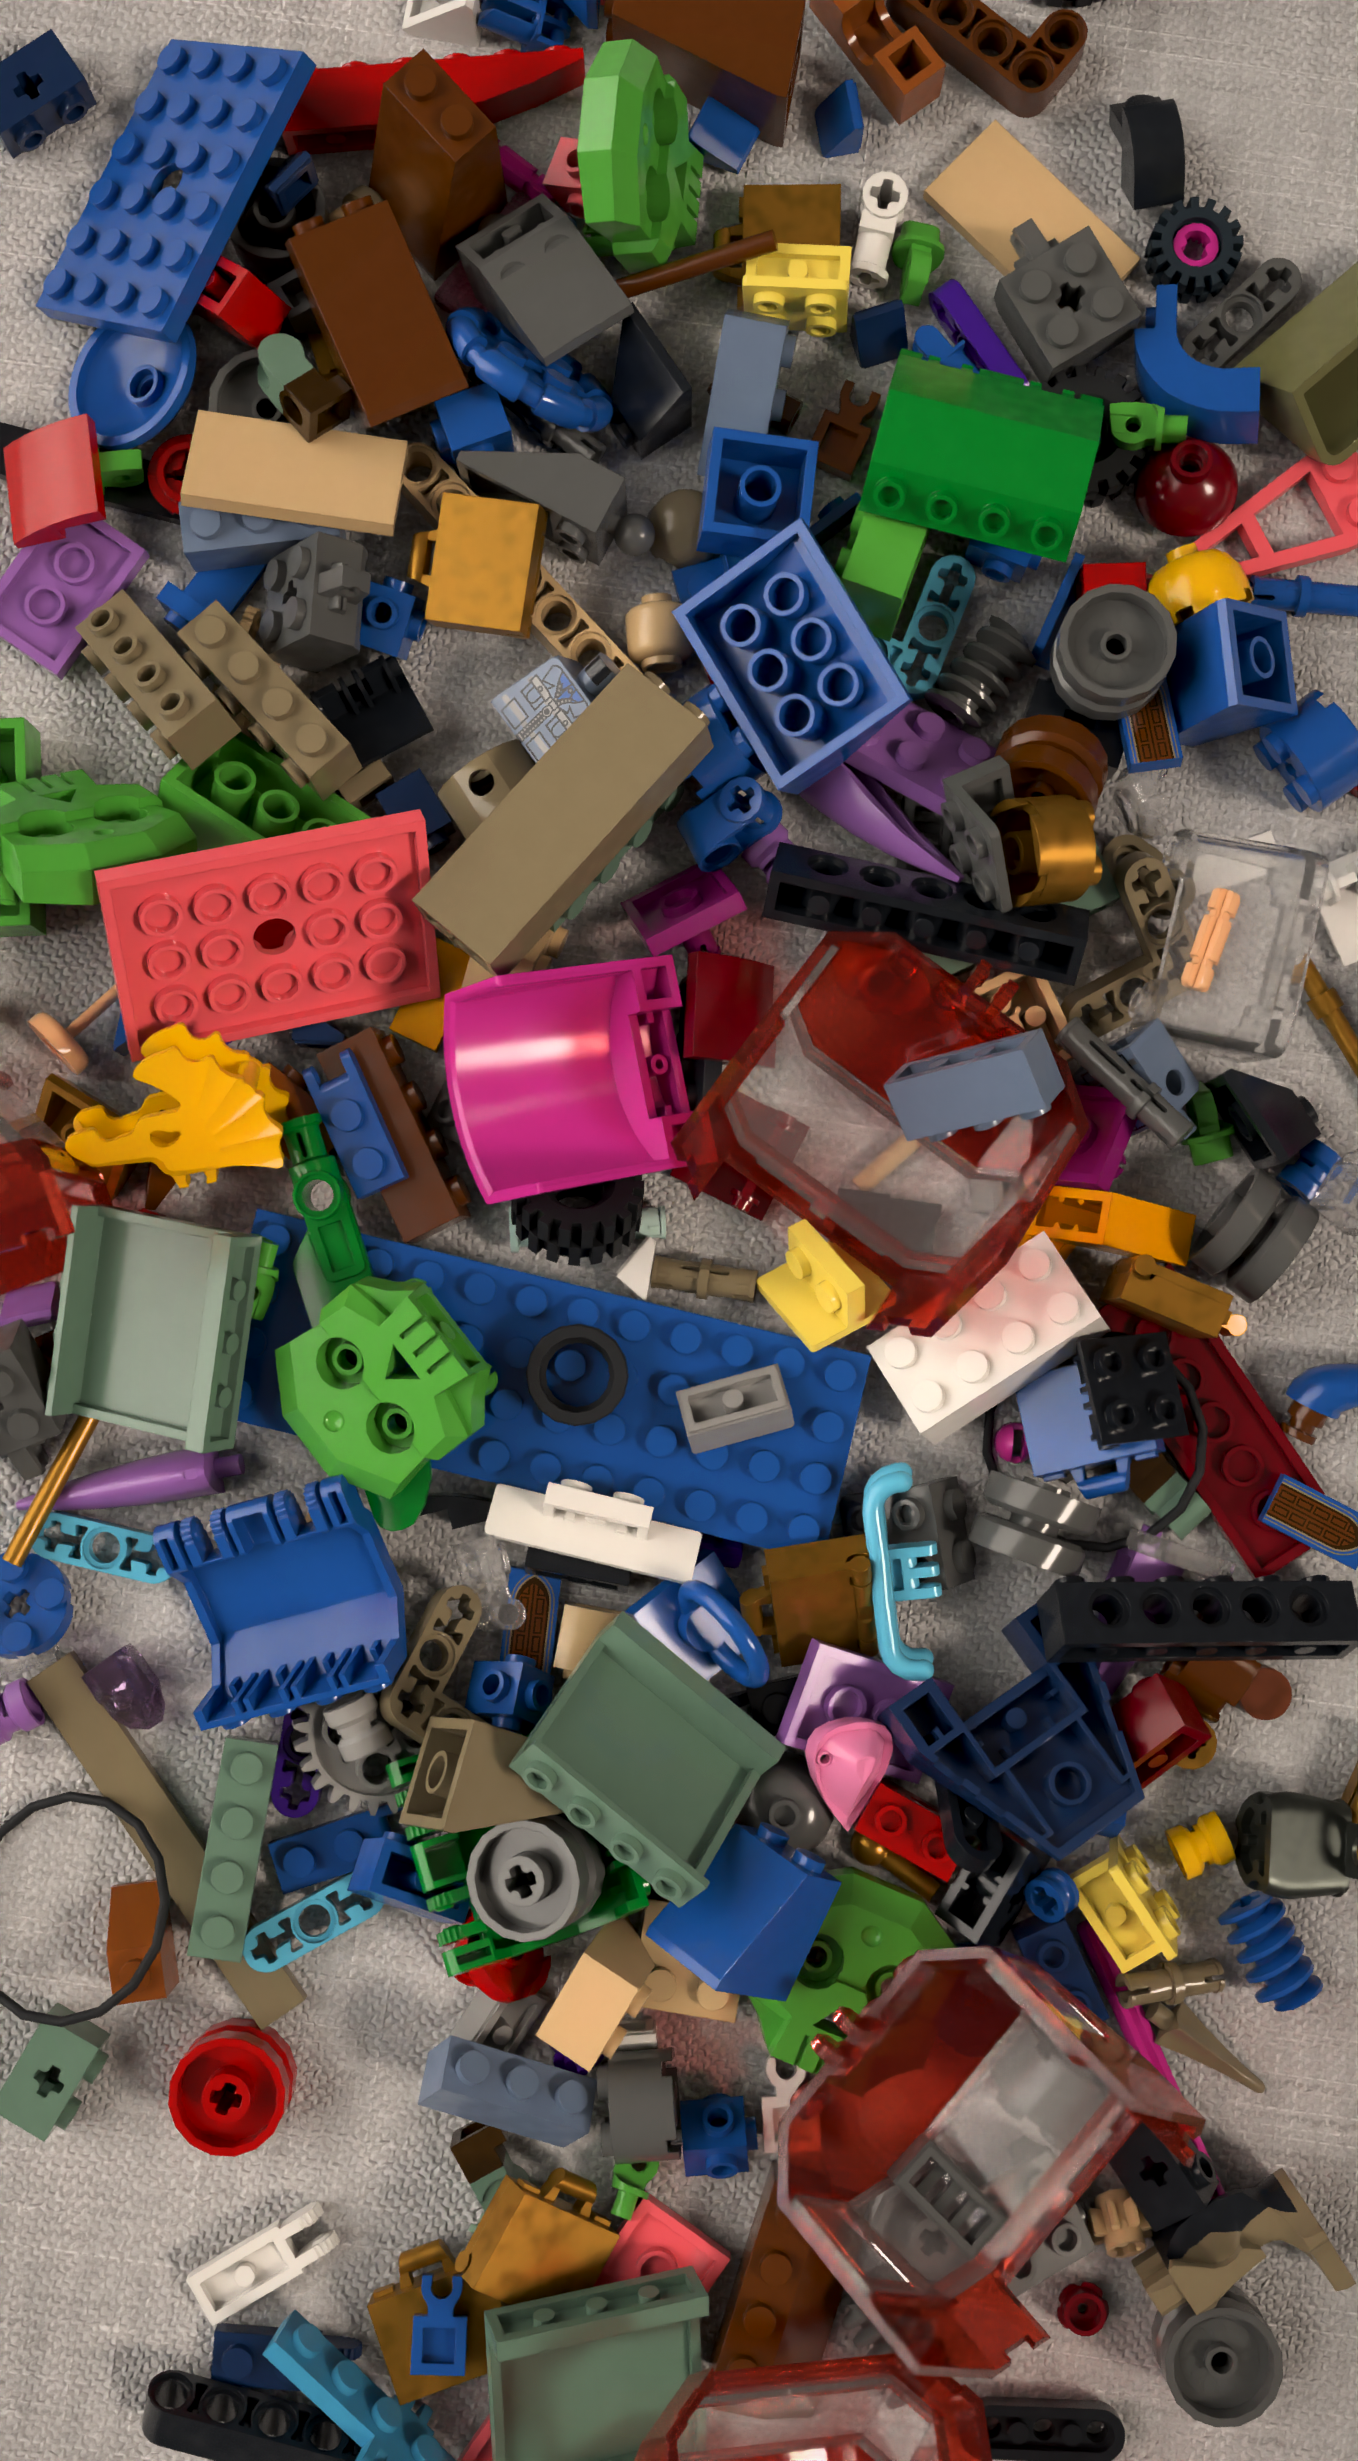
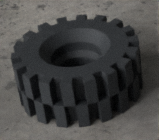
M1086 365L1075 366L1070 377L1066 376L1063 369L1053 376L1049 385L1044 380L1041 390L1062 395L1063 389L1074 391V398L1076 399L1080 398L1081 393L1103 399L1102 443L1100 450L1096 454L1085 501L1089 500L1090 507L1094 508L1101 506L1106 496H1109L1112 501L1121 494L1125 485H1130L1148 450L1146 447L1135 451L1124 450L1116 446L1111 439L1110 404L1140 402L1142 395L1135 387L1127 394L1123 390L1127 379L1119 373L1114 382L1105 379L1107 368L1097 366L1094 375L1090 376L1086 375ZM1133 423L1129 424L1126 429L1129 432H1136L1140 427Z
M642 1175L511 1200L512 1225H516V1235L520 1241L528 1238L529 1250L535 1254L542 1249L547 1250L546 1260L557 1263L560 1256L569 1257L568 1265L580 1266V1258L589 1257L591 1265L602 1263L604 1252H607L613 1259L621 1254L622 1243L629 1247L635 1240V1231L639 1232L641 1225L645 1180L642 1181ZM579 1196L590 1199L596 1204L585 1208H573L562 1204L559 1200L566 1197Z

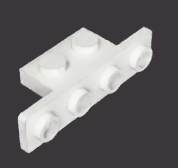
M563 1479L561 1485L549 1482L546 1494L505 1484H498L495 1487L484 1528L485 1534L488 1537L680 1584L692 1580L702 1539L701 1533L651 1520L654 1507L644 1505L645 1500L637 1495L614 1492L613 1497L593 1493V1488L590 1485L571 1479Z

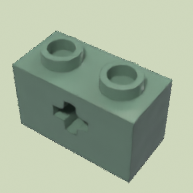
M57 2002L47 2014L62 2017L75 2012ZM88 2020L64 2027L40 2023L0 2090V2116L45 2142L57 2126L65 2131L83 2102L75 2097L83 2081L85 2080L93 2084L110 2056L103 2052L102 2049L111 2034ZM53 2065L61 2070L58 2082L50 2078L53 2072Z

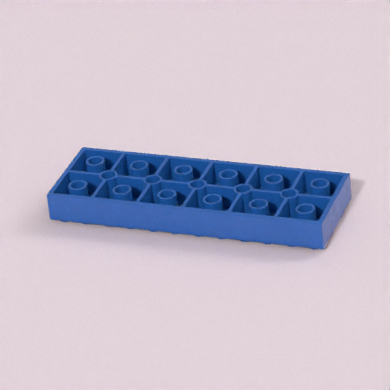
M257 1209L251 1233L267 1237L279 1244L273 1266L279 1269V1279L275 1283L273 1296L263 1320L259 1321L251 1318L238 1421L297 1435L282 1416L275 1349L312 1329L293 1271V1260L308 1229L303 1219ZM361 1233L375 1277L395 1282H405L411 1278L425 1280L428 1288L431 1287L435 1297L483 1359L492 1366L490 1374L496 1371L498 1375L497 1387L492 1393L485 1396V1425L440 1460L431 1459L432 1468L546 1494L549 1482L561 1485L563 1479L577 1480L590 1485L593 1488V1493L613 1497L614 1492H625L643 1498L645 1500L644 1505L654 1507L651 1519L653 1521L766 1549L829 1539L871 1355L829 1345L816 1352H811L800 1338ZM575 1324L601 1329L616 1340L626 1357L629 1374L625 1395L614 1411L593 1424L579 1426L555 1422L540 1411L529 1394L526 1378L530 1354L541 1338L558 1327ZM582 1343L568 1344L557 1350L549 1360L546 1371L547 1385L554 1397L564 1404L575 1407L589 1405L598 1400L607 1389L610 1377L608 1363L602 1353L594 1347ZM406 1363L405 1368H411L410 1365ZM778 1363L791 1405L794 1426L705 1452L692 1453L676 1391Z

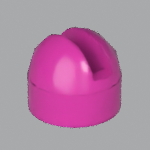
M1009 1422L1002 1425L994 1437V1448L998 1456L1004 1461L1006 1460L1014 1464L1029 1460L1030 1457L1022 1423ZM1014 1430H1022L1020 1456H1012Z

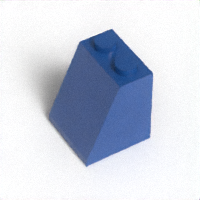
M1223 598L1175 626L1177 631L1176 657L1166 675L1180 745L1194 747L1298 716L1287 614L1285 611Z
M761 1822L759 1828L736 1823L728 1832L704 1875L710 1881L708 1887L680 1908L670 1901L650 1924L645 1935L715 1991L786 2002L842 1882L824 1870L826 1865L824 1859L803 1848L794 1849L787 1844L790 1836L783 1830L765 1822Z

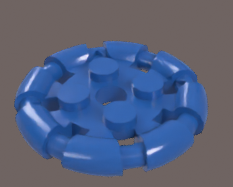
M479 307L459 308L453 311L447 318L445 332L455 355L466 366L474 367L478 378L513 403L518 399L531 406L532 414L566 429L576 428L580 432H597L610 423L613 416V407L607 390L593 374H583L581 372V363L570 354H566L546 367L491 312H485Z

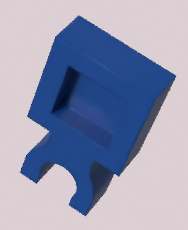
M423 2273L421 2291L428 2306V2314L415 2313L413 2316L410 2375L465 2376L468 2315L454 2314L455 2304L463 2291L464 2279L461 2277L463 2274H453L452 2292L445 2297L436 2295L432 2288L434 2273Z

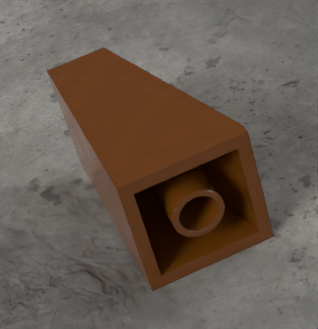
M605 0L604 17L608 18L606 42L634 39L658 56L663 74H670L676 80L686 96L688 104L701 110L707 97H713L757 126L760 130L758 139L772 146L783 148L801 56L806 0Z
M423 48L383 84L369 187L375 190L383 200H388L412 257L436 281L460 260L455 246L476 234L478 225L484 217L493 213L507 215L509 214L496 126Z
M371 195L341 206L344 217L325 224L322 215H318L292 226L295 237L288 239L285 243L337 373L352 388L351 407L360 429L374 427L469 387L388 200L386 199L374 204Z

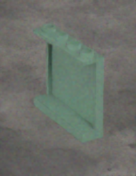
M72 1205L70 1221L67 1225L64 1270L60 1279L61 1293L57 1324L53 1332L54 1347L51 1371L46 1386L47 1402L45 1415L76 1414L185 1441L184 1449L202 1454L234 1449L262 1236L110 1205Z
M622 1611L597 1634L509 1764V1767L523 1778L528 1787L541 1793L561 1809L574 1825L585 1829L609 1849L611 1855L616 1860L628 1865L650 1883L658 1895L670 1900L680 1908L704 1891L710 1884V1881L704 1877L707 1869L760 1776L779 1762L786 1746L626 1612Z
M693 2266L485 2310L492 2461H714L704 2442L700 2317L709 2315V2295Z

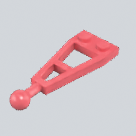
M1357 451L1344 462L1333 466L1315 461L1309 456L1303 457L1234 510L1221 525L1203 534L1193 543H1196L1198 551L1212 549L1237 530L1251 557L1249 560L1238 562L1248 580L1252 575L1264 576L1343 555L1358 548ZM1305 478L1335 536L1274 552L1255 516ZM1146 573V579L1152 578L1153 574Z

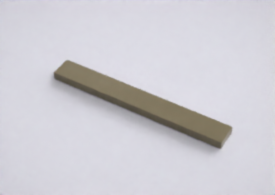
M73 1650L26 1683L103 1797H109L142 1820L164 1857L169 1894L192 1927L206 1845ZM118 1817L155 1872L154 1861L135 1828ZM250 1913L247 1932L253 1925L258 1923L252 1913ZM266 1933L258 1934V1946L253 1949V1953L256 1956L266 1954L269 1960L275 1959L277 1957L276 1948ZM244 1956L241 1963L213 1959L261 2030L299 2005L307 1997V1994L287 1965L276 1971L264 1973L251 1968L245 1961Z

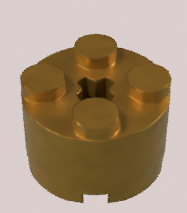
M1061 794L1006 799L994 807L990 816H998L995 825L1001 836L1013 907L1072 902L1079 899L1089 886L1099 883L1102 876V863L1096 854L1093 830L1095 812L1089 801L1077 800L1071 795Z

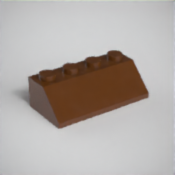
M772 2160L709 2360V2389L760 2406L810 2399L871 2204L872 2192Z

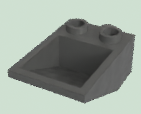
M543 193L507 215L500 213L487 215L479 223L476 234L455 246L475 298L546 367L634 313L630 300L568 215Z
M461 450L456 459L460 478L477 496L540 504L548 512L546 533L543 536L558 544L557 549L564 556L577 563L583 564L587 559L599 566L613 539H615L617 547L623 553L630 556L643 555L654 544L655 529L651 521L641 514L632 513L627 515L625 477L579 453Z

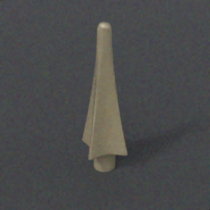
M1184 2001L1181 2004H1177L1172 2010L1160 2002L1149 2005L1145 2018L1159 2027L1155 2044L1213 2068L1256 2093L1264 2092V2083L1224 2047Z

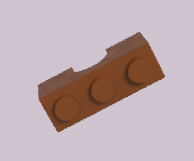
M810 0V9L899 125L940 96L946 64L916 25L904 33L897 28L886 9L884 0Z

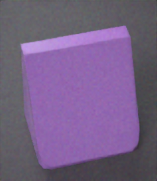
M50 1281L7 1292L0 1314V1327L21 1318L27 1328L57 1321L60 1301L58 1284Z

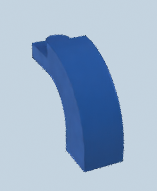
M1178 284L1157 285L1156 307H1146L1145 328L1134 329L1135 375L1145 402L1165 407V414L1187 415L1186 435L1189 437L1218 444H1258L1260 367L1217 368L1202 364L1190 357L1180 345L1177 337Z

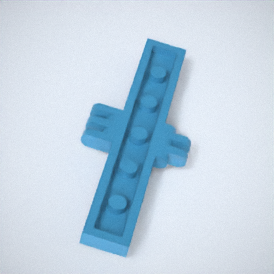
M296 2310L281 2323L262 2355L361 2447L355 2461H456L433 2437L434 2431L427 2425L433 2410L426 2403L416 2413L412 2411L416 2400L400 2406L396 2395H393L391 2398L388 2397L362 2373L354 2362L346 2358L329 2342L316 2326L309 2323Z

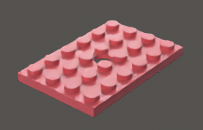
M420 809L94 871L123 1025L132 1062L146 1058L141 1054V1047L153 1033L178 1022H183L189 1032L198 1038H204L214 1031H219L223 1041L226 1043L441 997L435 927L422 916L412 901L416 894L431 879L426 820ZM279 918L287 920L293 925V931L286 935L283 946L279 948L264 949L259 942L253 940L258 926L267 920Z

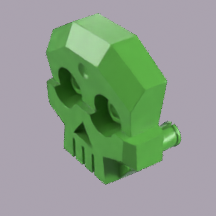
M634 39L603 42L584 78L577 146L586 224L582 229V233L584 235L591 234V237H584V239L597 257L614 256L629 273H635L667 263L671 252L676 248L696 244L698 223L694 218H698L699 202L696 198H700L701 193L699 178H702L704 155L689 142L687 98L676 80L670 74H663L658 56Z
M83 769L60 773L61 778L56 774L41 776V781L37 778L21 780V785L17 781L0 784V904L16 905L15 894H17L20 904L98 905L100 900L94 871L197 851V836L180 813L164 808L160 798L139 784L96 785Z
M367 1276L348 1286L321 1309L320 1321L317 1326L275 1349L282 1416L327 1475L332 1477L343 1474L349 1484L391 1499L409 1484L430 1459L440 1460L485 1425V1396L492 1393L497 1387L498 1375L496 1371L490 1374L492 1366L483 1359L435 1297L431 1287L428 1288L425 1280L411 1278L405 1282H395ZM347 1349L352 1350L356 1354V1366L348 1362L346 1358ZM406 1363H408L411 1368H405ZM396 1413L404 1416L407 1421V1429H402L395 1422Z
M851 1866L826 1870L842 1883L812 1947H822L826 1951L825 1958L818 1963L810 1962L806 1958L786 2002L749 1996L756 2010L763 2040L771 2056L791 2065H797L798 2068L812 2074H818L819 2077L831 2082H837L838 2085L861 2094L864 2087L887 2073L913 2065H921L936 2029L930 2014L948 1987L962 1959V1955L920 1895ZM888 1978H895L900 1982L898 1991L890 1995L883 1993L880 1989L882 1982ZM844 2007L848 2028L824 2018Z

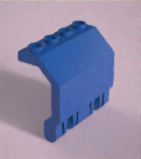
M343 1474L322 1479L320 1482L307 1483L305 1488H303L304 1501L308 1507L312 1522H306L299 1503L296 1502L294 1493L286 1489L274 1495L268 1494L230 1505L227 1508L223 1507L211 1511V1515H209L210 1527L218 1546L215 1549L207 1531L203 1528L201 1519L199 1520L198 1517L191 1516L181 1521L177 1520L155 1527L153 1542L162 1564L169 1576L184 1584L211 1644L212 1687L193 1712L201 1731L222 1726L225 1730H230L245 1724L254 1717L269 1714L272 1718L281 1717L301 1705L316 1702L320 1706L328 1705L339 1700L347 1693L363 1689L365 1693H375L393 1683L394 1677L407 1657L404 1588L372 1512L364 1507L356 1487L349 1484Z

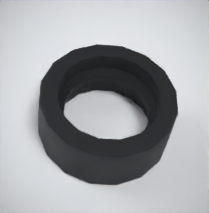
M582 1324L561 1326L543 1336L531 1352L526 1370L528 1391L538 1409L555 1422L571 1426L593 1424L612 1413L624 1397L629 1379L626 1357L616 1340L601 1329ZM574 1343L590 1345L602 1353L608 1363L610 1375L607 1389L601 1397L589 1405L579 1407L564 1404L554 1397L547 1385L546 1378L548 1363L554 1353L562 1347Z

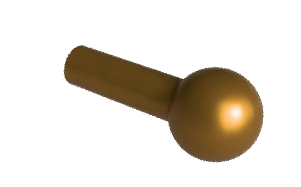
M857 1831L853 1833L850 1847L853 1856L858 1862L866 1866L881 1865L930 1902L940 1888V1883L907 1859Z

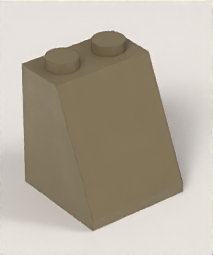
M430 1716L399 1823L418 1828L457 1833L564 1812L544 1795L528 1787L523 1778L509 1767V1764L528 1737L474 1719Z

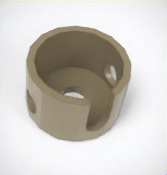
M515 739L502 743L468 762L442 785L437 795L466 840L536 763L520 741Z

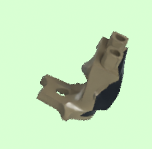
M1283 2168L1265 2177L1253 2188L1234 2189L1211 2199L1207 2208L1157 2232L1151 2229L1153 2235L1151 2239L1154 2246L1131 2260L1142 2279L1146 2292L1162 2317L1188 2301L1196 2315L1215 2308L1221 2297L1240 2278L1266 2258L1261 2246L1274 2240H1282L1302 2250L1319 2267L1335 2291L1345 2290L1356 2284L1326 2233Z

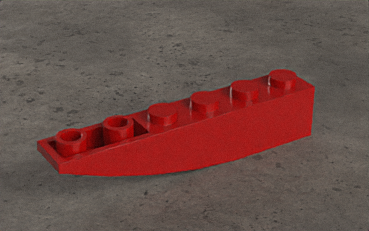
M554 45L546 48L544 51L520 52L514 49H503L497 51L494 55L470 57L463 53H453L445 56L443 59H434L493 124L536 108L584 85L585 64L583 48ZM412 57L398 58L392 63L369 65L361 61H351L345 63L342 67L315 68L282 133L289 156L305 150L310 155L374 150L383 84L408 63Z

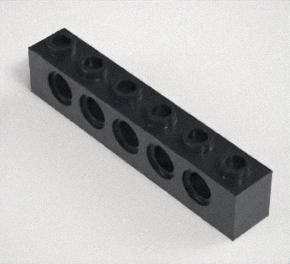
M779 842L770 874L762 917L1075 986L1088 941L1090 910L1053 903L1013 907L1012 910L1002 914L990 901L983 902L979 898L973 884L957 883L938 876Z
M1171 1575L1158 1578L1153 1582H1135V1578L1132 1576H1116L1104 1582H1085V1579L1081 1576H1067L1055 1580L1037 1601L1046 1663L1343 1659L1358 1647V1607L1352 1581H1330V1577L1327 1575L1308 1576L1300 1581H1282V1578L1278 1575L1261 1576L1252 1581H1234L1233 1577L1228 1575L1213 1576L1203 1581H1185L1182 1576ZM1093 1610L1101 1613L1105 1617L1107 1624L1099 1621L1094 1615ZM1144 1610L1154 1616L1157 1624L1146 1617ZM1194 1610L1198 1611L1204 1617L1206 1623L1201 1621L1195 1615ZM1243 1610L1247 1611L1253 1617L1254 1622L1251 1621L1245 1615ZM1293 1610L1300 1615L1302 1621L1295 1616Z

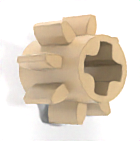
M1113 2189L1099 2194L1094 2199L1096 2208L1088 2210L1089 2225L1087 2227L1094 2245L1104 2243L1107 2255L1113 2258L1130 2257L1146 2249L1144 2238H1151L1153 2236L1152 2227L1126 2189Z

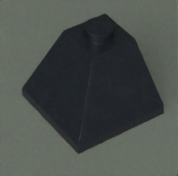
M632 302L634 313L622 320L612 392L614 420L610 422V426L620 444L625 449L632 446L642 460L692 426V387Z
M1232 1068L1204 1083L1208 1089L1210 1088L1217 1111L1223 1121L1234 1125L1235 1133H1233V1136L1255 1169L1261 1168L1263 1170L1283 1163L1321 1134L1315 1125L1319 1120L1315 1109L1304 1096L1297 1097L1292 1089Z

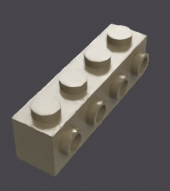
M123 589L102 606L93 610L84 621L75 627L88 644V646L81 650L82 654L101 676L108 670L111 671L103 679L123 703L131 697L134 699L126 706L127 709L146 731L154 725L157 727L149 735L170 760L179 754L188 766L194 770L242 731L213 693Z
M217 600L177 632L178 637L187 650L181 656L182 659L201 681L209 677L215 683L218 689L214 691V694L234 717L241 712L250 721L251 725L247 727V730L267 753L274 748L285 759L280 765L300 789L308 784L320 799L324 801L363 768L349 741Z

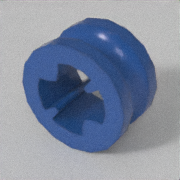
M1051 1867L1046 1868L1038 1877H1035L1026 1885L1025 1899L1035 1916L1044 1922L1052 1924L1058 1923L1067 1913H1070L1078 1906L1079 1891L1075 1882L1067 1873L1061 1869Z

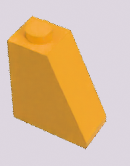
M1035 1184L1026 1235L1035 1237L1045 1231L1049 1239L1056 1242L1126 1257L1147 1254L1152 1256L1158 1263L1187 1266L1196 1215L1114 1192Z

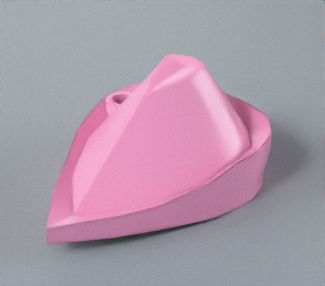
M843 1717L824 1723L812 1732L807 1740L805 1749L809 1774L828 1809L847 1832L863 1811L873 1791L886 1773L893 1753L892 1734L882 1722L863 1717Z

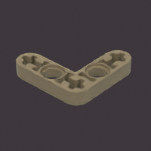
M1136 851L1126 855L1117 865L1114 876L1116 887L1143 955L1074 990L1065 997L1060 1006L1068 1023L1075 1017H1082L1081 1008L1084 1005L1091 1007L1093 1010L1089 1013L1090 1021L1085 1025L1098 1038L1190 990L1182 985L1181 976L1186 963L1192 961L1190 952L1195 940L1166 866L1163 862L1146 852ZM1140 867L1150 871L1145 876V883L1148 891L1156 896L1148 898L1142 888L1132 883L1138 879L1137 870ZM1167 909L1171 917L1168 928L1162 934L1150 935L1147 925L1151 915L1158 910ZM1171 947L1172 952L1184 960L1179 965V975L1174 976L1169 973L1174 968L1170 953L1162 948ZM1140 978L1143 987L1139 997L1133 1002L1122 1003L1119 996L1122 985L1129 979ZM1103 994H1105L1108 1002L1114 1007L1113 1011H1109L1104 1007L1108 1003L1102 997Z
M465 1585L444 1587L436 1591L431 1597L407 1642V1657L394 1677L393 1683L381 1691L379 1698V1710L382 1717L391 1726L421 1745L426 1734L430 1716L443 1717L449 1714L454 1718L474 1719L489 1724L442 1693L482 1614V1606L478 1594L472 1588ZM459 1599L460 1602L457 1609L463 1613V1616L459 1619H453L448 1623L452 1610L447 1606V1602ZM447 1625L444 1632L433 1629V1626L441 1627ZM429 1640L435 1642L442 1652L441 1663L434 1671L426 1669L420 1660L421 1647ZM418 1679L428 1681L429 1683L428 1685L415 1686ZM413 1690L409 1701L415 1706L414 1711L401 1713L403 1703L398 1700V1695L410 1693Z

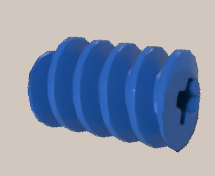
M1254 1891L1234 1901L1227 1910L1219 1915L1217 1920L1220 1925L1236 1923L1238 1928L1227 1936L1230 1945L1246 1943L1247 1945L1246 1948L1237 1954L1236 1959L1239 1964L1252 1962L1256 1964L1253 1969L1247 1972L1245 1978L1248 1983L1264 1981L1265 1986L1254 1995L1257 2002L1266 2003L1274 2001L1275 2011L1294 2010L1314 1999L1322 1991L1323 1983L1318 1976L1312 1974L1314 1965L1310 1958L1302 1955L1305 1946L1299 1937L1293 1936L1295 1931L1294 1923L1290 1918L1283 1917L1286 1907L1282 1900L1264 1894L1262 1891Z

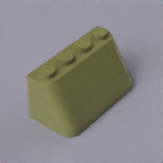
M1358 261L1234 367H1260L1259 414L1311 459L1332 466L1344 462L1358 450Z

